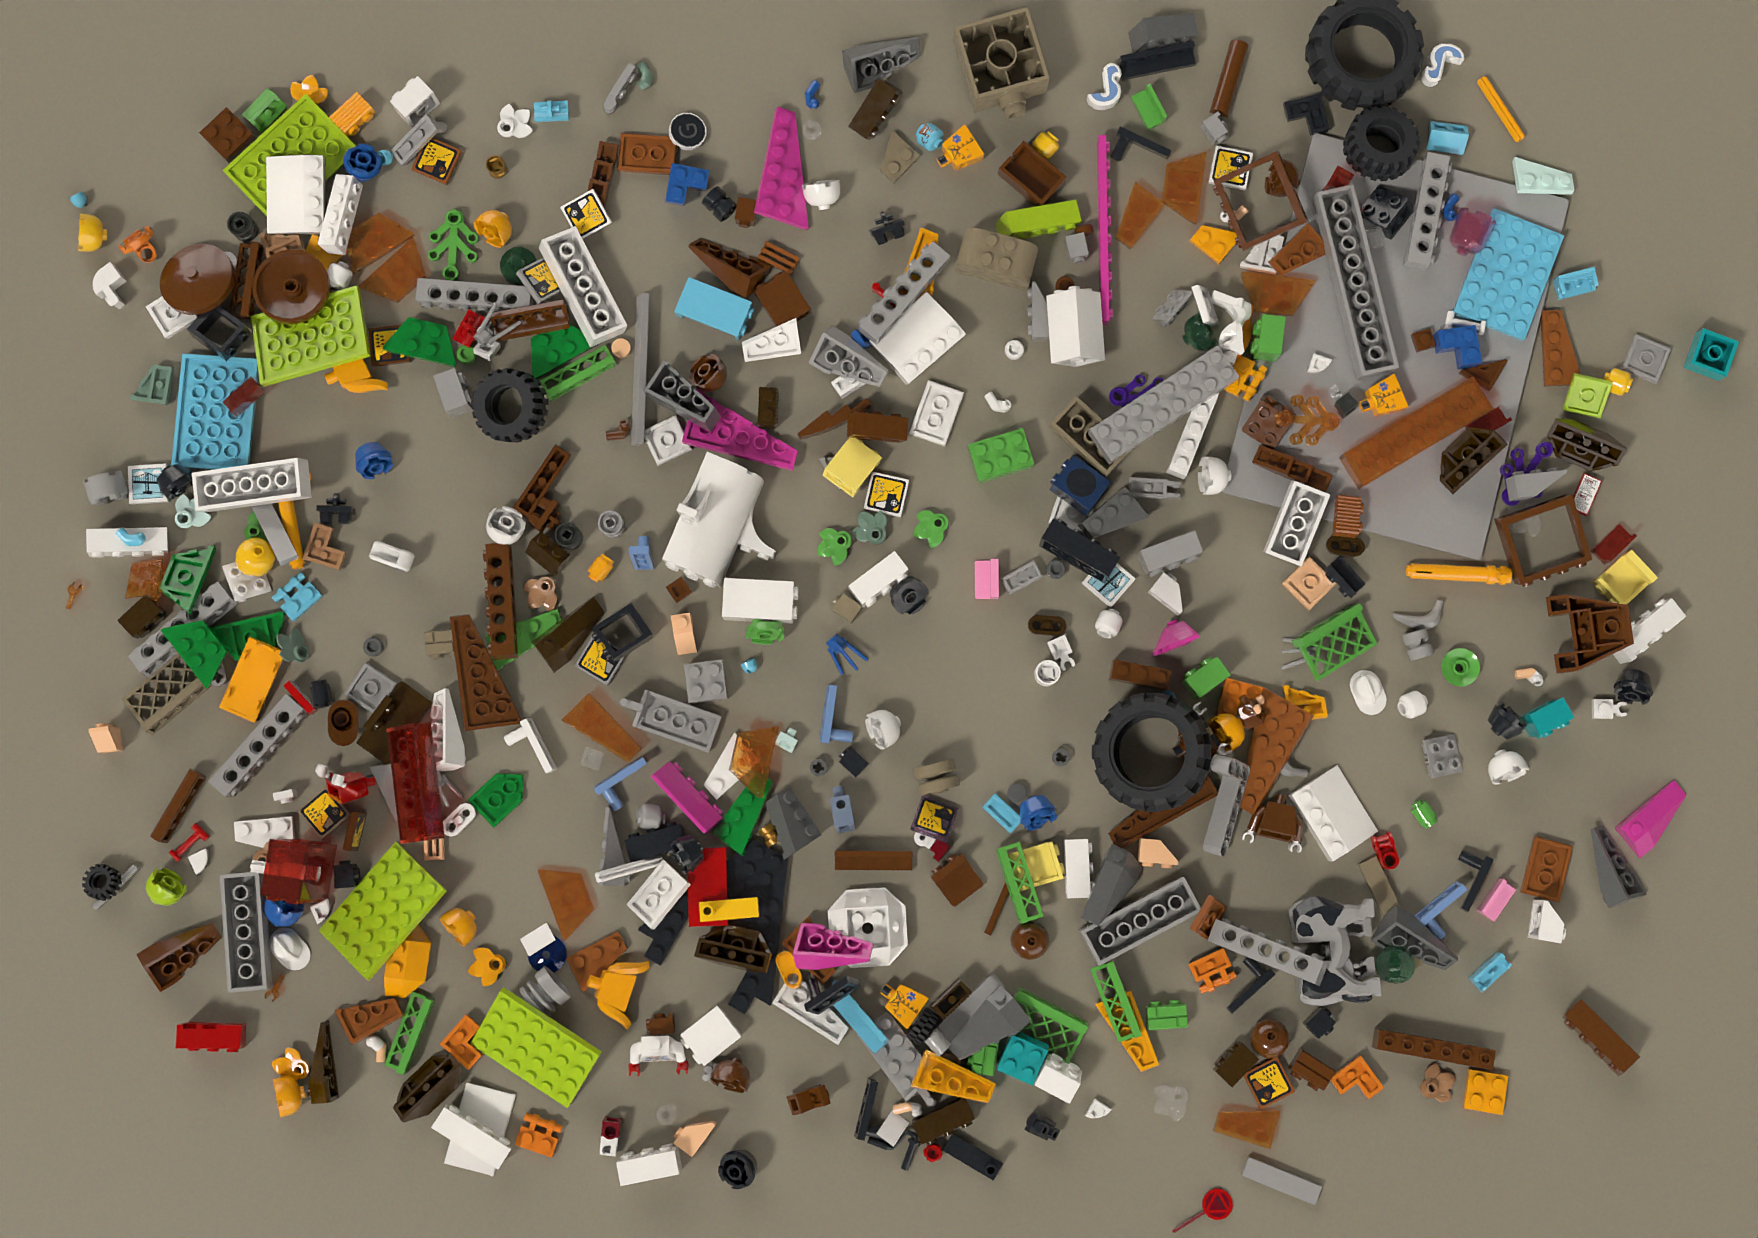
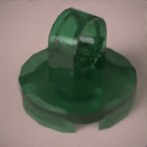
M513 247L502 256L500 271L508 282L521 285L523 283L517 276V271L536 262L537 259L529 249Z
M1390 946L1384 948L1383 952L1377 955L1375 968L1381 979L1388 983H1404L1414 974L1415 960L1412 954L1410 955L1405 951V948Z

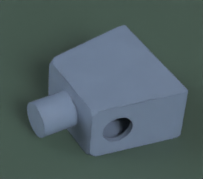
M844 786L832 788L834 797L830 798L836 833L854 831L855 824L849 795H845ZM840 805L845 806L843 809L838 808Z

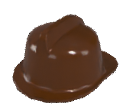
M338 700L329 708L327 717L328 735L336 745L348 746L355 741L358 735V709L351 701Z

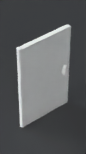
M467 1082L459 1108L461 1110L460 1114L465 1117L467 1115L477 1120L476 1124L482 1128L483 1126L489 1127L494 1131L493 1135L498 1138L500 1136L505 1137L516 1094ZM450 1140L444 1164L494 1176L496 1168Z

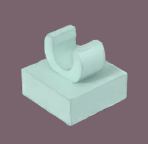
M789 728L786 734L780 732L775 745L792 753L798 741L794 739L797 731Z

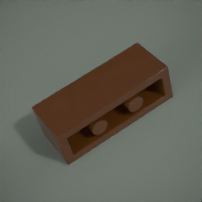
M857 409L855 412L848 414L847 437L894 443L907 441L908 418L901 417V414L894 413L887 416L884 415V412L879 411L870 414L862 409Z
M1114 659L1111 663L1108 680L1165 691L1168 689L1171 670Z

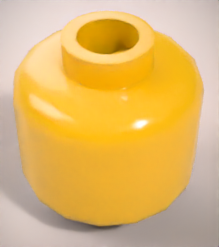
M1049 131L1046 133L1041 132L1032 142V148L1045 159H1050L1059 149V140Z
M1614 368L1610 373L1606 372L1604 380H1609L1613 383L1610 393L1622 396L1624 393L1629 392L1633 382L1629 372Z

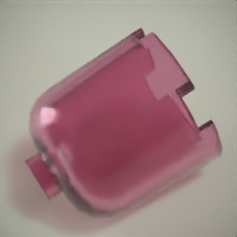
M1466 207L1460 208L1449 237L1451 245L1457 249L1456 253L1463 256L1477 254L1482 251L1496 224V221H1492V217L1477 210L1475 214L1467 212L1469 208Z

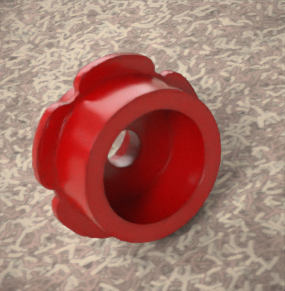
M935 1143L926 1145L923 1154L929 1162L938 1161L942 1157V1147Z

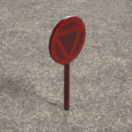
M1214 1188L1209 1190L1202 1200L1203 1211L1174 1228L1172 1232L1176 1233L1204 1214L1213 1220L1225 1219L1233 1208L1231 1196L1222 1189Z

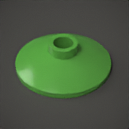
M1457 648L1449 651L1444 656L1441 663V671L1444 678L1450 684L1463 687L1470 685L1477 679L1480 672V663L1476 655L1470 650ZM1457 664L1461 665V671L1456 670Z

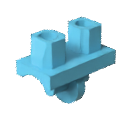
M568 100L534 102V121H569Z

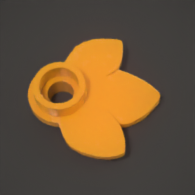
M313 75L307 76L301 84L292 82L290 88L291 95L296 101L307 94L316 105L323 103L328 95V89L319 88L317 79Z
M488 948L474 949L473 954L477 961L469 967L468 973L475 977H482V986L492 985L496 982L498 974L504 971L506 961L501 955H494ZM495 960L499 961L500 966L498 968H495L493 966V962Z
M287 1047L285 1057L277 1058L272 1062L273 1069L281 1077H291L296 1081L305 1078L310 1072L309 1063L303 1060L300 1052L294 1048ZM297 1067H300L302 1072H299Z

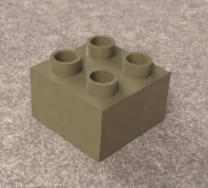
M1028 7L954 27L953 44L974 113L1000 106L1007 119L1017 118L1026 113V98L1046 93L1049 75Z

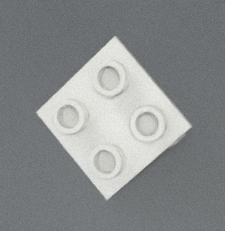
M235 562L222 566L235 602L239 601L241 603L246 601L247 598L272 591L266 574L260 577L245 575L238 569Z

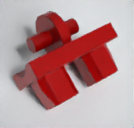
M468 309L452 339L471 348L475 340L473 336L477 333L476 330L481 326L485 317Z

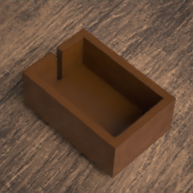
M1024 140L1012 153V157L1009 156L998 170V175L1035 207L1046 205L1065 184L1067 178Z

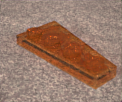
M590 693L562 719L563 722L590 737L591 740L601 744L626 762H629L643 749Z

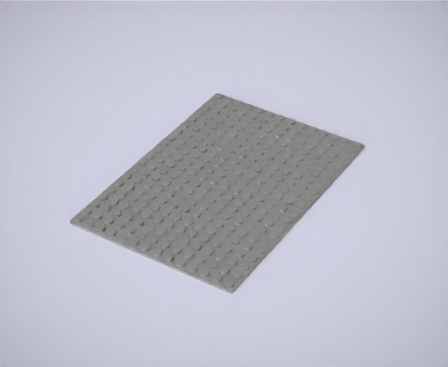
M1317 133L1312 136L1297 195L1309 220L1307 223L1320 236L1321 233L1312 201L1313 196L1320 191L1354 184L1359 208H1361L1376 187L1381 185L1409 198L1414 210L1423 161L1414 159L1409 169L1402 176H1398L1397 179L1390 180L1388 178L1387 181L1383 182L1380 179L1373 181L1367 176L1365 178L1360 176L1361 173L1355 172L1352 169V164L1349 165L1347 163V156L1343 153L1344 140ZM1376 149V150H1378V151H1380V152L1390 153V152H1386V151H1382V150ZM1451 169L1450 173L1446 176L1448 187L1446 192H1443L1442 199L1446 201L1453 193L1459 196L1460 200L1454 205L1457 218L1454 221H1447L1443 217V211L1440 210L1439 217L1442 219L1439 229L1436 230L1438 241L1432 251L1435 254L1434 262L1426 270L1403 266L1413 213L1392 240L1384 236L1380 226L1362 218L1399 365L1397 370L1388 374L1360 380L1356 379L1326 255L1281 276L1277 273L1267 314L1286 317L1282 353L1275 362L1254 361L1257 364L1254 368L1255 371H1258L1261 365L1268 369L1264 374V380L1260 381L1256 388L1255 396H1252L1249 402L1244 400L1227 465L1228 470L1231 471V480L1222 492L1281 508L1291 480L1253 464L1252 461L1259 445H1264L1242 431V427L1256 408L1263 394L1267 396L1272 395L1278 400V403L1283 406H1290L1294 413H1296L1293 422L1273 450L1295 457L1298 461L1310 464L1316 469L1333 475L1326 492L1330 494V497L1321 517L1322 520L1333 522L1335 498L1338 495L1361 497V503H1364L1363 514H1360L1363 531L1472 560L1481 559L1502 475L1500 467L1505 463L1551 272L1525 340H1519L1486 326L1483 335H1479L1477 331L1482 363L1479 365L1504 359L1508 360L1490 391L1458 374L1462 369H1457L1454 351L1436 354L1434 347L1416 353L1411 334L1429 328L1432 335L1438 330H1444L1447 312L1454 309L1493 208L1561 234L1569 201L1566 198L1550 194L1517 193L1516 185ZM1431 172L1434 178H1439L1438 173ZM1428 190L1430 196H1436L1433 190ZM1425 208V212L1428 215H1432L1431 209ZM1294 211L1290 223L1297 220ZM1303 224V225H1301V226H1298V227H1296V228H1294V229L1288 231L1287 237H1286V240H1285V244H1286L1305 224ZM1421 226L1424 233H1429V229L1426 226ZM1418 244L1420 251H1426L1424 245ZM1455 315L1454 317L1456 319L1471 321L1458 315ZM1314 353L1332 359L1329 366L1318 373L1307 372ZM1390 375H1396L1409 406L1407 409L1375 417L1371 409L1362 412L1358 404L1357 409L1344 419L1338 414L1339 411L1334 405L1342 396L1349 392L1357 402L1367 399L1365 391ZM1250 376V380H1249L1248 386L1251 384V382H1252V380H1253V377H1251V376ZM1469 427L1495 430L1508 445L1458 491L1452 494L1440 482L1442 452Z

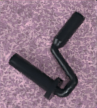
M905 1130L894 1147L888 1142L869 1137L867 1141L868 1144L884 1150H894L906 1135L912 1136L913 1138H908L910 1144L901 1165V1169L905 1171L909 1169L916 1147L921 1145L918 1135L910 1130Z

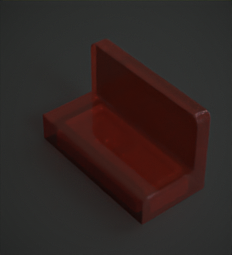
M1337 166L1322 191L1328 190L1330 185L1336 188L1348 186L1354 174Z
M249 377L223 403L231 414L238 417L265 390L252 377Z
M1498 406L1465 426V429L1474 427L1496 431L1512 421V418L1506 419Z
M1618 524L1591 552L1603 564L1609 563L1637 535L1635 533L1630 535Z

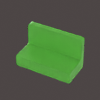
M1151 84L1146 85L1145 90L1131 96V100L1148 131L1165 123L1167 115Z
M267 88L246 109L242 116L262 133L282 113L287 105Z

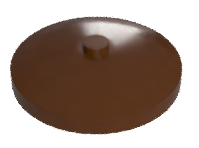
M194 244L185 247L174 254L163 268L160 277L162 297L171 308L182 314L199 315L209 312L219 306L229 295L235 279L234 266L230 258L214 245Z
M297 249L283 250L269 256L257 269L252 285L253 296L258 307L270 319L282 324H298L310 320L323 309L330 294V278L323 264L314 255Z

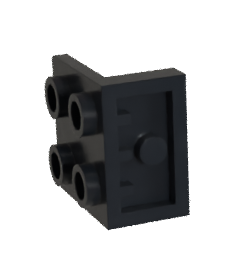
M1381 185L1376 187L1360 208L1362 218L1380 226L1384 236L1392 240L1414 212L1409 198Z

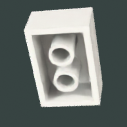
M894 551L848 586L849 591L862 608L865 606L869 608L877 602L876 597L880 594L885 596L892 590V585L906 579L909 569Z
M673 1143L662 1145L658 1150H654L653 1147L645 1148L638 1154H634V1151L626 1152L616 1162L620 1186L678 1175L682 1170L679 1149L677 1146H673Z

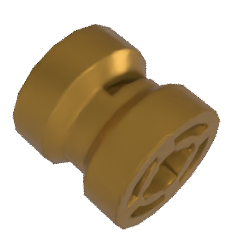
M493 155L486 160V168L493 178L499 179L506 175L507 166L500 156Z
M772 823L758 831L761 837H765V844L768 848L778 842V833L775 825H772Z

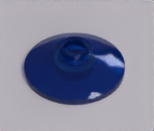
M554 936L555 941L531 956L528 955L529 963L536 971L539 972L546 966L554 973L564 965L567 958V950L564 943L556 936ZM544 951L550 953L549 958L543 957Z

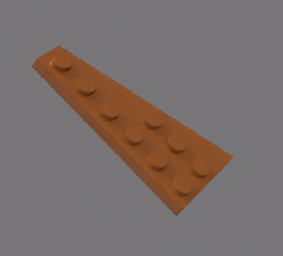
M1263 687L1262 691L1265 701L1260 707L1261 711L1265 712L1266 717L1263 724L1254 727L1246 763L1250 767V773L1240 805L1242 809L1252 815L1261 807L1314 717L1312 714Z

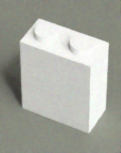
M718 1004L681 1034L682 1039L680 1041L687 1049L691 1048L694 1052L692 1056L695 1061L705 1066L737 1041L742 1034Z

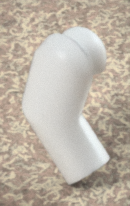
M989 392L984 396L993 411L1005 413L1011 408L1009 400H997L993 392Z

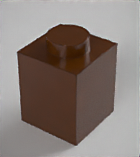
M738 197L735 222L739 224L738 226L742 228L755 226L756 213H754L756 199Z

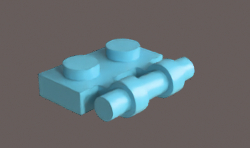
M302 572L296 576L293 575L289 579L290 581L283 588L277 589V593L272 596L276 603L282 598L286 601L280 607L294 622L323 597L310 581L305 585L301 583L306 578ZM296 587L299 591L290 597L287 593Z

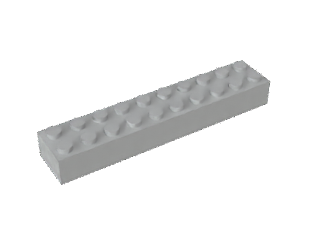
M1354 184L1317 192L1313 196L1312 201L1324 242L1325 254L1356 379L1360 380L1392 373L1399 368Z

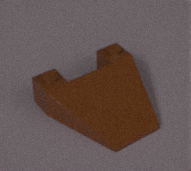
M1566 594L1546 597L1548 616L1569 615L1574 652L1554 654L1557 674L1581 671L1634 644L1629 605Z

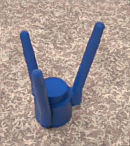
M838 634L826 643L829 647L827 651L831 654L841 675L844 672L835 653H841L849 664L858 671L856 664L844 651L845 645L859 657L868 661L865 655Z

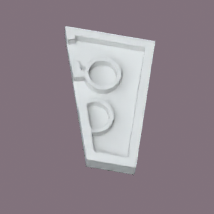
M796 318L743 341L742 347L745 362L801 354Z
M294 816L234 822L235 841L263 848L268 841L282 840L280 851L296 855Z

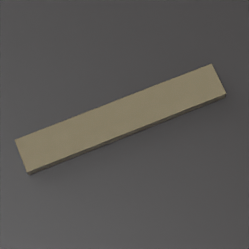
M1376 856L1357 864L1383 917L1395 906H1400ZM1401 953L1409 970L1425 964L1421 959L1412 956L1407 958Z

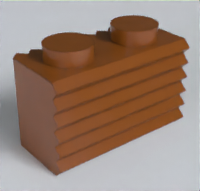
M1338 495L1335 498L1333 536L1356 538L1362 532L1363 523L1360 521V514H1363L1364 503H1361V497Z

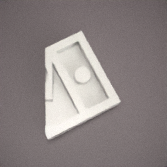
M1276 236L1255 246L1247 258L1241 262L1240 268L1276 275V271L1268 261L1283 247L1284 237Z

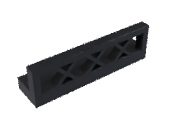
M1194 41L1120 55L1118 65L1121 69L1122 81L1195 66Z

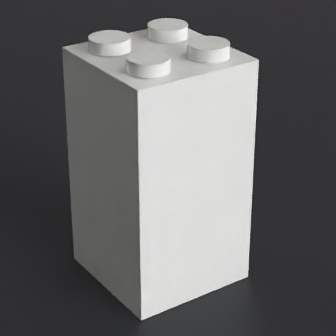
M1080 286L1068 287L1069 290H1056L1054 294L1046 296L1051 363L1078 367L1105 360L1100 292L1092 291L1091 288L1080 289Z
M724 578L722 617L724 620L752 622L754 619H761L767 622L778 620L782 623L793 624V619H797V606H794V600H798V587H795L793 581Z

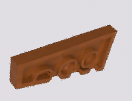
M1542 310L1540 321L1544 386H1570L1574 373H1581L1562 311Z

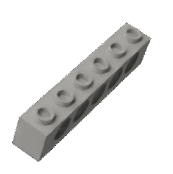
M1427 152L1423 157L1403 266L1426 270L1434 262L1435 254L1432 251L1438 241L1436 230L1440 227L1442 218L1439 217V214L1445 204V199L1442 198L1443 192H1446L1448 187L1446 176L1450 173L1452 163H1449L1450 156ZM1431 172L1438 173L1439 178H1434ZM1428 190H1433L1436 196H1430ZM1425 208L1431 209L1432 215H1428L1425 212ZM1421 226H1426L1429 229V233H1424ZM1418 244L1424 245L1426 251H1420Z
M932 242L930 245L926 244L923 247L920 257L918 259L914 258L908 265L909 269L906 273L902 272L896 279L897 283L893 287L887 288L883 294L885 297L881 301L877 300L871 307V313L868 316L865 314L860 319L859 331L875 345L880 342L949 263L950 255L935 242ZM930 261L933 265L925 267L923 262ZM912 275H918L921 279L919 281H913L910 277ZM900 289H906L908 291V294L900 295L898 291ZM888 303H894L896 305V308L890 310L886 307V305ZM881 317L884 321L877 324L874 322V318Z
M417 278L415 301L423 308L439 306L440 309L450 310L451 307H456L461 311L477 309L478 312L488 313L494 303L489 302L490 297L493 295L498 296V300L494 302L497 303L496 312L533 305V297L525 286ZM441 291V296L433 298L434 292ZM459 292L460 297L457 300H452V295ZM473 294H479V298L476 301H470V298ZM517 297V301L514 304H508L509 298Z
M216 582L209 586L207 591L201 596H198L191 614L182 609L176 617L166 622L162 628L204 620L210 627L236 606L238 602L234 601L232 594L224 585ZM161 629L150 635L147 641L141 646L136 647L128 656L138 671L148 678L178 654L169 641L165 644L167 638L161 632Z
M285 694L208 782L225 797L236 796L241 790L240 786L254 776L253 771L267 761L266 757L268 754L275 752L279 748V742L283 737L287 738L293 731L292 727L296 723L299 724L306 717V711L293 696ZM287 712L289 714V720L286 723H284L282 721V715ZM272 727H274L276 729V735L271 738L269 736V730ZM258 742L263 743V750L261 752L256 750ZM248 756L250 758V764L249 766L245 767L243 764V759ZM233 771L237 773L235 781L230 779V774Z
M1223 918L1222 921L1215 920L1207 941L1320 986L1328 963L1323 961L1324 957L1312 953V956L1304 954L1306 951L1296 946L1293 949L1286 947L1288 943L1278 939L1275 942L1268 940L1270 936L1261 932L1255 935L1251 933L1252 929L1240 925V928L1233 926L1234 922ZM1235 931L1236 938L1233 941H1230L1229 935L1231 932ZM1253 938V946L1247 948V941ZM1270 945L1272 951L1269 955H1265L1264 950ZM1285 953L1290 954V959L1287 962L1282 960V956ZM1303 960H1307L1308 966L1302 970L1300 964Z

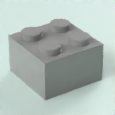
M453 368L433 375L444 409L452 418L474 411L473 407H471V401H474L471 393L469 394V391L466 390V387L469 386L462 372L459 373Z
M722 659L684 664L688 703L695 704L728 699L724 661Z

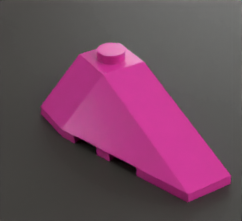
M1176 619L1166 623L1168 627L1162 630L1152 655L1155 657L1188 645L1198 639L1199 635L1184 621L1178 622Z
M1672 780L1615 827V830L1638 858H1641L1655 847L1686 797L1685 792L1675 780Z
M801 923L793 957L797 969L811 970L870 962L873 943L854 936L842 935L837 930L831 931L821 924Z

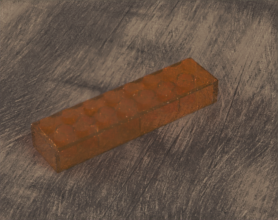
M1471 377L1345 452L1339 459L1358 490L1484 416L1494 408L1475 378Z

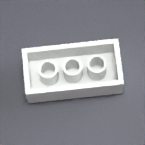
M1291 480L1263 552L1302 567L1330 494Z

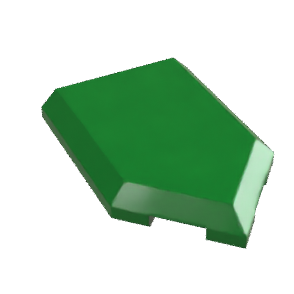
M496 773L468 799L493 828L522 803L524 774Z

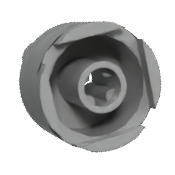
M114 471V475L106 472L88 477V480L84 479L83 482L89 503L101 506L108 504V500L116 499V501L127 499L128 491L122 471Z

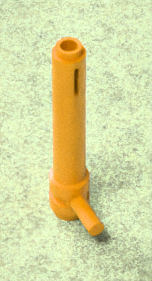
M294 501L278 502L282 525L299 557L289 562V566H292V570L304 568L303 564L305 562Z
M1411 563L1406 565L1405 570L1406 576L1412 579L1486 582V584L1493 585L1495 583L1506 585V583H1511L1512 569L1507 568V566L1496 568L1494 565L1476 567Z

